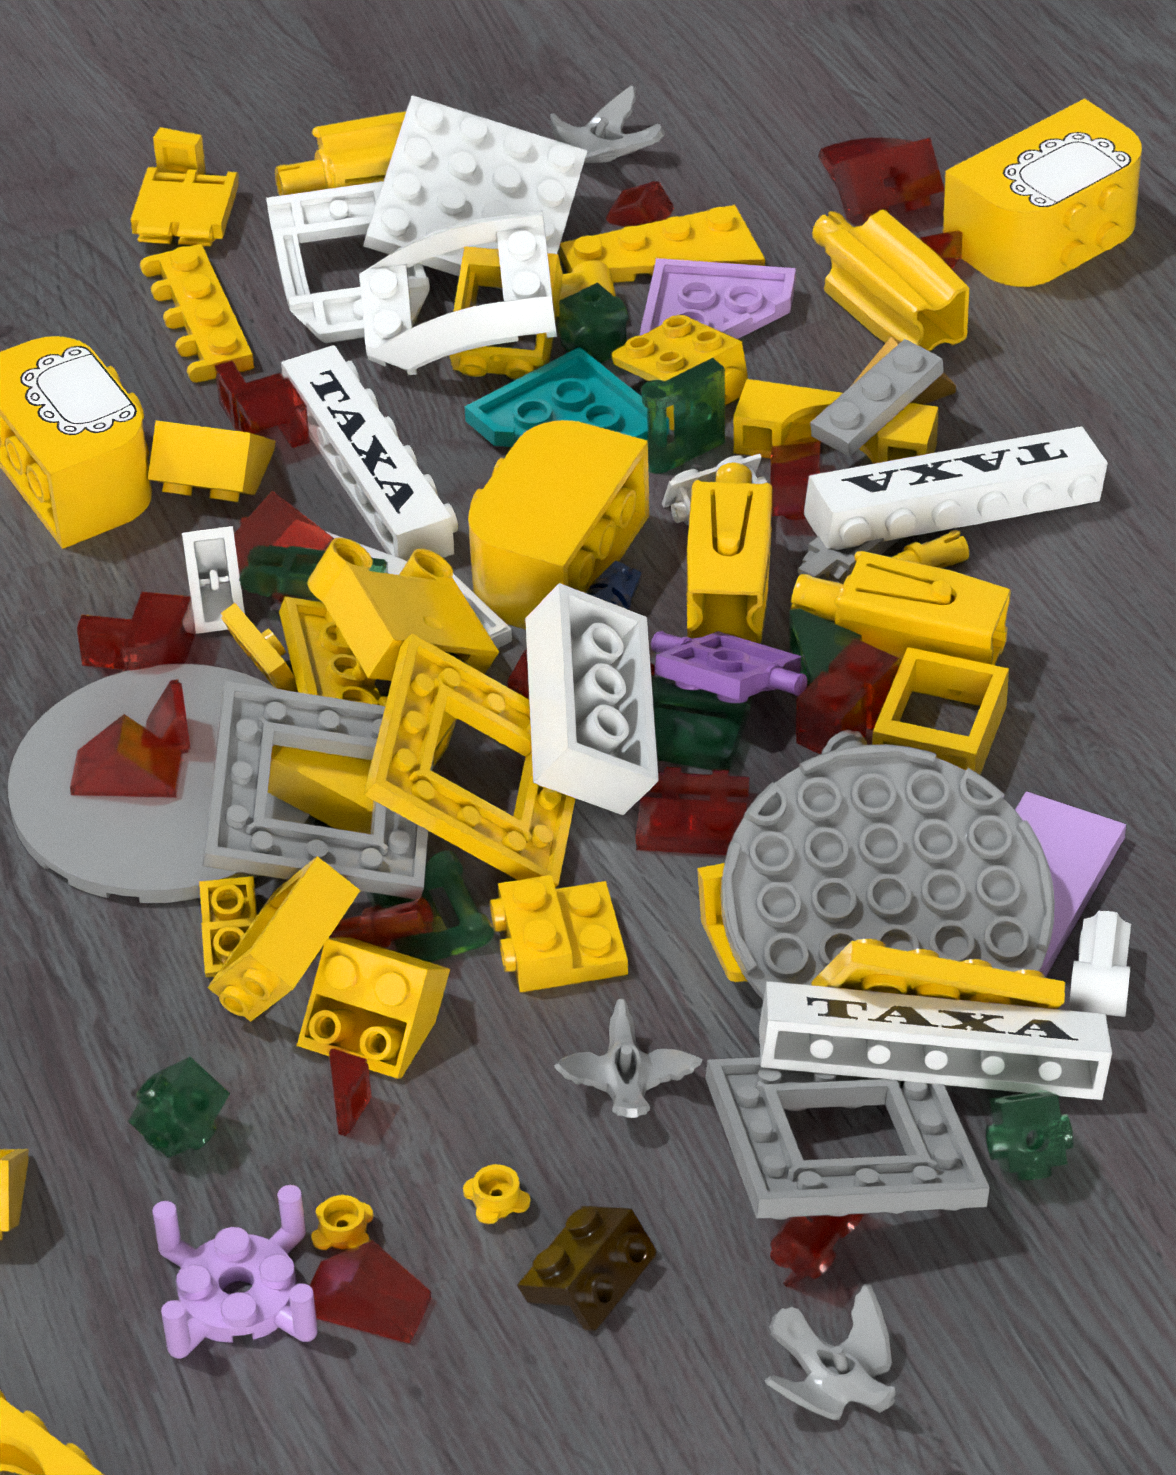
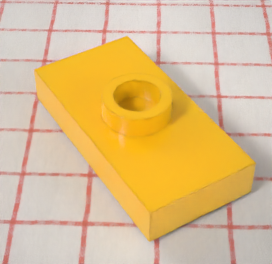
M236 603L221 612V619L236 643L271 685L277 689L298 692L294 675L282 658L287 652L273 632L267 628L260 633Z

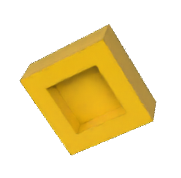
M160 127L153 137L156 167L159 172L186 174L188 169L198 170L200 175H204L206 168L202 135Z

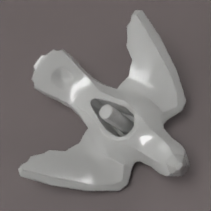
M633 85L601 108L586 126H572L563 122L554 113L551 114L552 134L559 142L587 150L584 163L611 162L616 158L629 155L641 148L659 142L664 137L665 131L660 124H655L637 133L623 134L624 122L631 115L632 106L637 98L635 94L636 87Z
M620 998L617 1000L614 1013L610 1018V1042L606 1054L598 1056L591 1052L575 1053L560 1059L554 1067L565 1079L572 1080L576 1085L583 1083V1085L594 1086L597 1089L608 1092L614 1101L612 1112L616 1113L617 1116L633 1118L645 1115L650 1111V1106L644 1099L647 1090L658 1086L660 1083L671 1081V1079L681 1080L684 1075L693 1073L694 1069L701 1065L703 1059L692 1053L675 1049H656L648 1054L643 1053L636 1043L633 1017L629 1013L628 1005L625 999Z
M865 1284L856 1295L851 1312L854 1326L848 1339L839 1346H833L820 1339L813 1332L798 1308H782L772 1317L769 1326L771 1336L798 1360L806 1372L807 1378L801 1382H792L786 1378L773 1375L765 1380L766 1384L793 1402L832 1420L840 1419L843 1409L849 1401L864 1405L877 1412L891 1407L895 1402V1387L886 1386L873 1379L890 1370L892 1358L889 1334L880 1304L872 1286Z

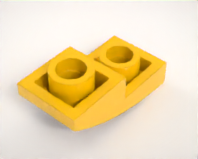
M254 876L199 881L206 978L216 976L257 917Z

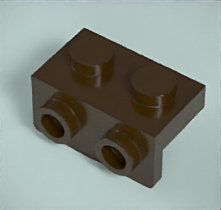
M581 1206L580 1209L568 1217L565 1227L549 1247L535 1257L533 1266L517 1284V1287L527 1303L569 1306L584 1330L595 1331L650 1264L657 1251L632 1208Z

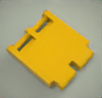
M148 167L131 216L132 234H139L138 242L170 244L173 236L180 237L178 240L180 245L202 244V246H211L212 242L216 239H223L238 190V172H228L227 176L200 175L198 170L188 169L186 174L159 172L156 167Z

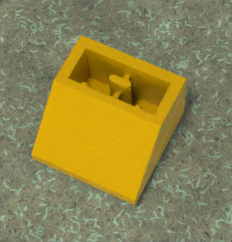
M351 937L328 938L323 947L297 1046L397 1079L402 1078L436 1023L450 969Z

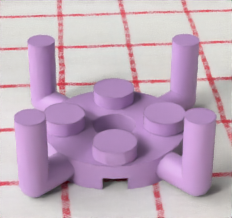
M286 1185L278 1191L282 1227L269 1240L260 1236L250 1235L239 1227H229L218 1232L215 1239L195 1249L181 1240L176 1206L170 1201H161L153 1207L159 1252L163 1257L181 1267L176 1278L179 1301H168L161 1309L167 1349L172 1357L178 1359L186 1357L205 1337L219 1342H233L232 1336L252 1333L253 1339H257L272 1333L278 1328L302 1342H309L316 1337L318 1328L313 1289L307 1284L296 1285L294 1263L288 1256V1253L304 1238L306 1233L301 1190L297 1186ZM236 1281H244L252 1285L245 1293L238 1292L230 1295L222 1291L225 1286Z

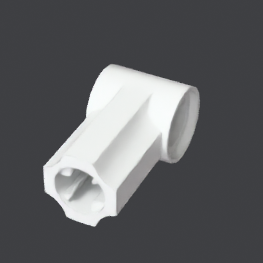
M1098 911L1096 915L1091 918H1085L1083 921L1079 944V961H1074L1069 1011L1100 1013L1121 1017L1126 1015L1130 977L1127 957L1131 924L1121 919L1117 912Z

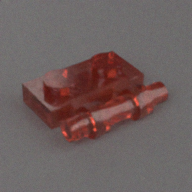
M665 767L664 772H658L659 781L648 792L662 793V798L642 797L640 799L636 829V850L727 855L733 836L747 811L746 802H728V797L749 798L750 777L730 776L729 770L713 769L712 775L682 773L680 767ZM680 794L710 796V801L680 799Z

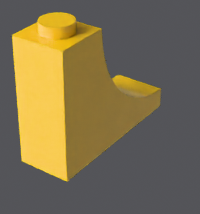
M445 711L435 747L433 768L447 749L457 718ZM279 745L272 746L268 783L269 794L310 814L312 817L335 829L371 834L373 800L363 794L372 760Z

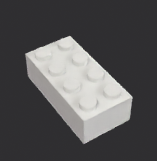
M559 583L525 618L533 783L624 815L659 781L647 617Z

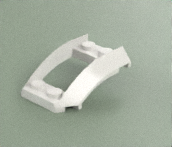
M384 181L266 198L278 265L289 310L324 343L365 337L361 288L355 287L310 294L299 243L367 234ZM418 263L408 268L413 324L430 290L429 279L426 277L423 265Z
M543 211L482 218L443 228L404 245L359 274L365 346L368 360L385 367L386 363L407 370L408 375H416L418 368L440 358L474 348L518 341V336L547 333V338L557 337ZM498 242L504 301L469 307L413 327L408 268L434 256L464 248V246L470 247Z

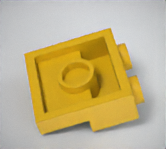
M552 875L498 883L499 898L490 900L492 923L495 932H505L506 939H500L502 964L505 972H515L519 993L628 975V959L606 881L555 889Z

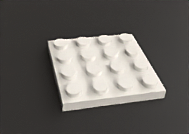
M412 95L363 246L391 254L416 239L456 224L488 217L543 211L547 252L557 254L587 150ZM498 242L470 247L498 249ZM464 248L434 256L418 264L459 276Z

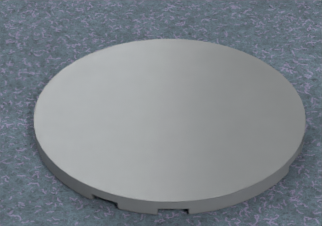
M166 664L114 674L71 693L41 716L23 738L14 755L9 771L8 800L14 828L20 841L28 853L44 869L50 868L67 878L68 884L75 888L104 898H109L110 894L139 897L140 903L187 901L200 898L199 881L250 876L256 878L259 875L204 867L202 864L225 681H232L269 688L275 687L250 675L226 668L195 664ZM267 793L265 818L313 825L316 821V818Z
M861 745L826 752L800 763L799 768L786 774L776 783L772 782L757 796L745 812L729 845L722 874L721 910L725 933L732 954L741 972L762 1000H764L766 981L811 985L812 980L851 941L859 939L879 940L885 943L887 948L903 951L915 949L932 950L939 954V958L960 962L970 959L984 960L989 962L992 968L1012 972L1025 969L1040 971L1051 941L1055 900L1049 865L1032 827L1027 820L1023 821L1019 814L1004 799L1005 794L987 779L970 768L964 770L947 761L935 758L936 754L929 751L896 745Z

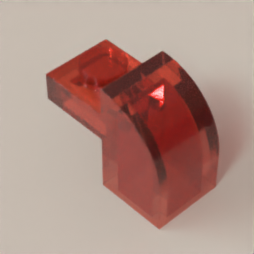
M141 591L132 619L81 615L77 626V635L82 666L128 671L147 669L157 665L184 664L196 635L191 596Z

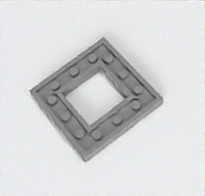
M225 681L220 706L202 866L290 879L318 856L361 891L420 900L424 889L428 830L373 800L371 834L265 818L272 745L372 760L385 706ZM433 760L430 769L431 771L433 770Z
M760 1057L707 1060L705 1079L756 1219H787L789 1217L817 1215L844 1216L847 1214L876 1212L902 1213L905 1211L935 1209L954 1211L962 1208L987 1207L990 1187L944 1084L761 1067ZM865 1105H886L906 1153V1156L803 1160L783 1109L801 1111L807 1108L821 1107L859 1108Z

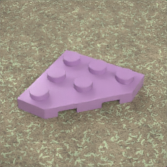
M656 258L639 336L662 325L663 321L669 317L685 315L733 338L739 339L791 312L796 285V268Z

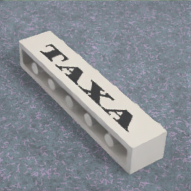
M335 345L282 361L285 400L386 553L406 561L409 560L412 553L417 549L433 551L442 558L453 555V533L458 531V522L453 508L449 503L443 505L438 497L432 477L429 474H422L418 468L412 448L409 445H402L398 439L397 430L392 419L389 416L383 417L379 411L373 391L370 388L364 389L361 385L353 362H346Z
M1081 426L809 475L804 516L827 549H846L861 546L866 541L884 538V541L1098 502L1101 498L1108 462Z
M766 981L759 1025L760 1062L763 1068L1097 1100L1103 1099L1112 1056L1106 1014Z

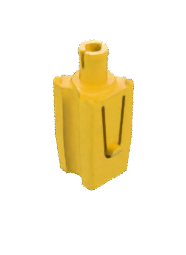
M396 112L315 127L312 134L317 138L319 148L315 152V160L275 167V180L279 196L384 181L406 112Z
M879 210L876 214L871 215L864 225L853 227L837 212H828V216L824 214L816 221L812 231L813 240L819 246L826 249V253L831 257L832 269L825 278L824 291L873 335L884 343L891 336L901 342L906 339L929 352L939 344L946 342L953 346L966 339L969 287L937 253L887 211Z
M734 462L722 465L716 472L715 482L696 480L692 484L687 542V637L691 639L704 637L719 631L759 644L762 641L768 603L773 489L769 483L752 484V472L747 466Z
M865 551L856 552L854 556L856 561L855 567L851 575L847 576L844 584L815 578L808 574H801L797 578L791 603H793L791 606L792 612L798 615H809L835 621V630L840 635L837 647L833 649L832 655L839 660L897 673L907 647L995 665L999 654H1002L1006 644L1008 631L1006 618L1011 589L952 570Z

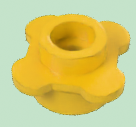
M495 1164L480 1169L474 1178L466 1181L463 1186L464 1197L473 1201L477 1208L476 1218L484 1224L496 1223L499 1218L506 1217L511 1212H525L530 1206V1195L520 1190L517 1173L504 1165Z
M337 1195L328 1198L316 1208V1217L319 1224L318 1229L313 1231L311 1235L312 1243L316 1248L327 1250L334 1247L358 1252L368 1246L369 1235L366 1233L367 1223L373 1220V1210L368 1204L361 1203L352 1196Z

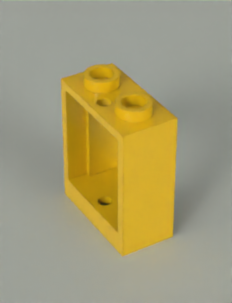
M464 246L453 312L476 306L479 286L502 288L498 249ZM548 253L556 323L563 274L558 254ZM547 333L537 334L534 350L484 346L449 355L453 370L460 371L465 375L480 377L486 373L504 374L517 380L550 362L553 337L547 338Z
M907 647L874 727L872 745H896L929 751L936 754L935 758L947 761L964 770L970 768L980 775L1007 706L1009 668ZM911 692L979 705L980 709L969 737L900 722Z
M316 856L273 892L207 988L219 997L221 1004L228 1011L238 1016H244L251 1022L295 988L361 890Z

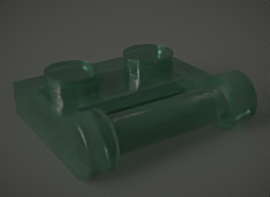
M714 358L666 381L651 380L642 386V404L647 408L648 472L654 474L665 473L725 443V367ZM674 404V441L667 444L666 408Z
M651 675L657 760L729 773L748 720L752 696H749L748 700L742 703L723 702L717 698L716 693L703 689H682L675 684L666 683L664 677ZM662 704L727 714L728 716L727 719L665 709L661 708Z
M441 851L431 857L429 862L426 863L424 889L420 900L367 892L369 902L392 951L427 962H433L480 948L489 943L494 937V929L488 917L479 913L461 876L463 867L457 854L453 851ZM443 887L459 919V926L450 929L446 928L429 890Z

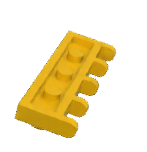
M202 244L179 247L173 251L148 256L141 260L140 268L145 276L152 277L161 274L163 280L157 281L151 286V293L154 299L157 301L172 299L176 306L175 308L168 309L163 314L166 326L170 329L185 326L188 333L187 336H183L176 341L175 347L179 355L182 357L198 355L200 361L193 362L187 367V374L192 382L198 383L254 369L253 354Z

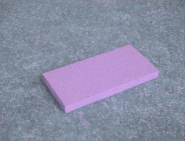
M1026 791L1015 811L1023 821L1027 820L1042 846L1049 865L1054 890V925L1051 941L1039 971L1046 978L1125 838L1126 824Z

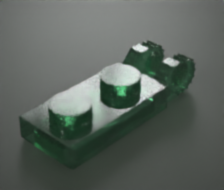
M258 544L256 547L253 546L247 556L248 566L242 569L239 576L240 586H243V590L246 589L248 593H258L261 596L269 597L277 591V593L297 595L304 598H317L310 591L307 582L325 551L290 545L288 548L273 545L267 547L264 544ZM372 558L373 563L369 571L388 574V562H386V559Z

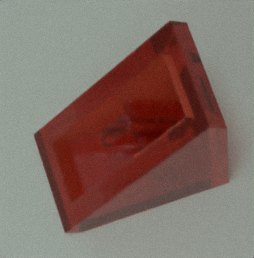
M123 714L77 750L70 784L71 795L176 798L183 763L182 752Z
M373 1240L321 1261L309 1285L313 1289L316 1319L409 1344L431 1301V1291Z

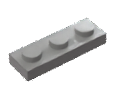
M904 339L810 422L812 437L850 457L944 373L943 358Z

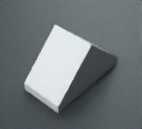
M233 526L182 533L196 634L228 630L221 619V612L236 603L245 614Z

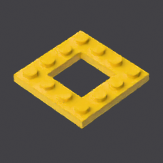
M411 633L400 645L363 795L517 880L552 875L556 888L559 885L576 798L533 783L529 699ZM444 711L525 756L513 816L430 770Z

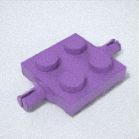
M659 631L654 634L651 641L652 651L659 652L656 655L655 675L674 680L675 685L682 689H703L716 693L717 698L723 702L742 703L746 702L749 696L775 689L799 696L803 694L807 686L806 675L800 674L802 656L719 631L692 639L689 637L681 638Z

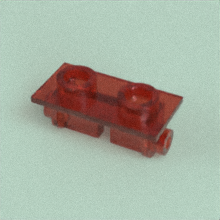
M865 1213L847 1214L844 1216H809L813 1219L812 1222L805 1216L787 1218L770 1243L772 1249L770 1257L772 1261L780 1267H790L792 1269L783 1284L789 1287L807 1276H810L813 1280L820 1277L837 1256V1253L832 1248L839 1237L844 1238L851 1233L860 1223Z

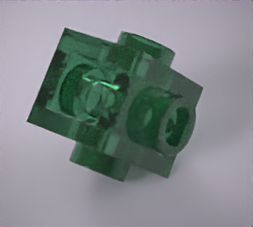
M598 282L559 301L560 322L557 328L561 338V346L568 352L580 347L601 364L611 359L612 352L627 342V308L619 297L613 296Z
M188 1057L153 1074L143 1083L136 1094V1098L140 1102L128 1122L144 1136L148 1145L162 1152L167 1158L190 1148L196 1151L202 1148L216 1132L217 1125L214 1123V1120L230 1093L193 1058Z
M1039 1091L990 1099L993 1125L986 1126V1144L990 1159L998 1160L999 1168L1010 1173L1016 1172L1017 1180L1026 1181L1051 1177V1167L1068 1164L1066 1149L1073 1148V1131L1069 1116L1067 1114L1061 1115L1057 1094L1049 1091ZM1032 1131V1138L1026 1144L1027 1135Z

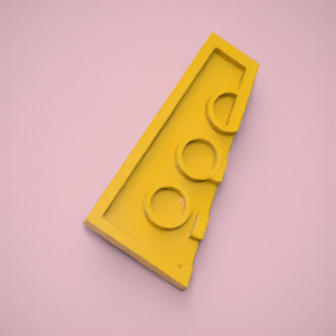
M735 205L715 207L708 211L680 217H670L666 220L639 226H628L621 230L598 235L583 236L575 240L561 242L559 246L560 259L567 273H571L582 262L589 260L600 261L610 268L613 283L632 282L637 274L648 273L653 276L656 258L765 266V258Z
M284 597L279 615L298 692L386 706L388 696L382 697L374 685L376 679L367 678L364 681H359L354 678L352 670L357 664V659L324 603Z
M875 939L851 941L811 983V986L1058 1009L1065 1003V982L1045 978L1044 974L1039 971L1025 969L1012 972L992 968V965L984 960L970 959L960 962L939 958L938 953L927 949L903 951L887 948L885 943Z

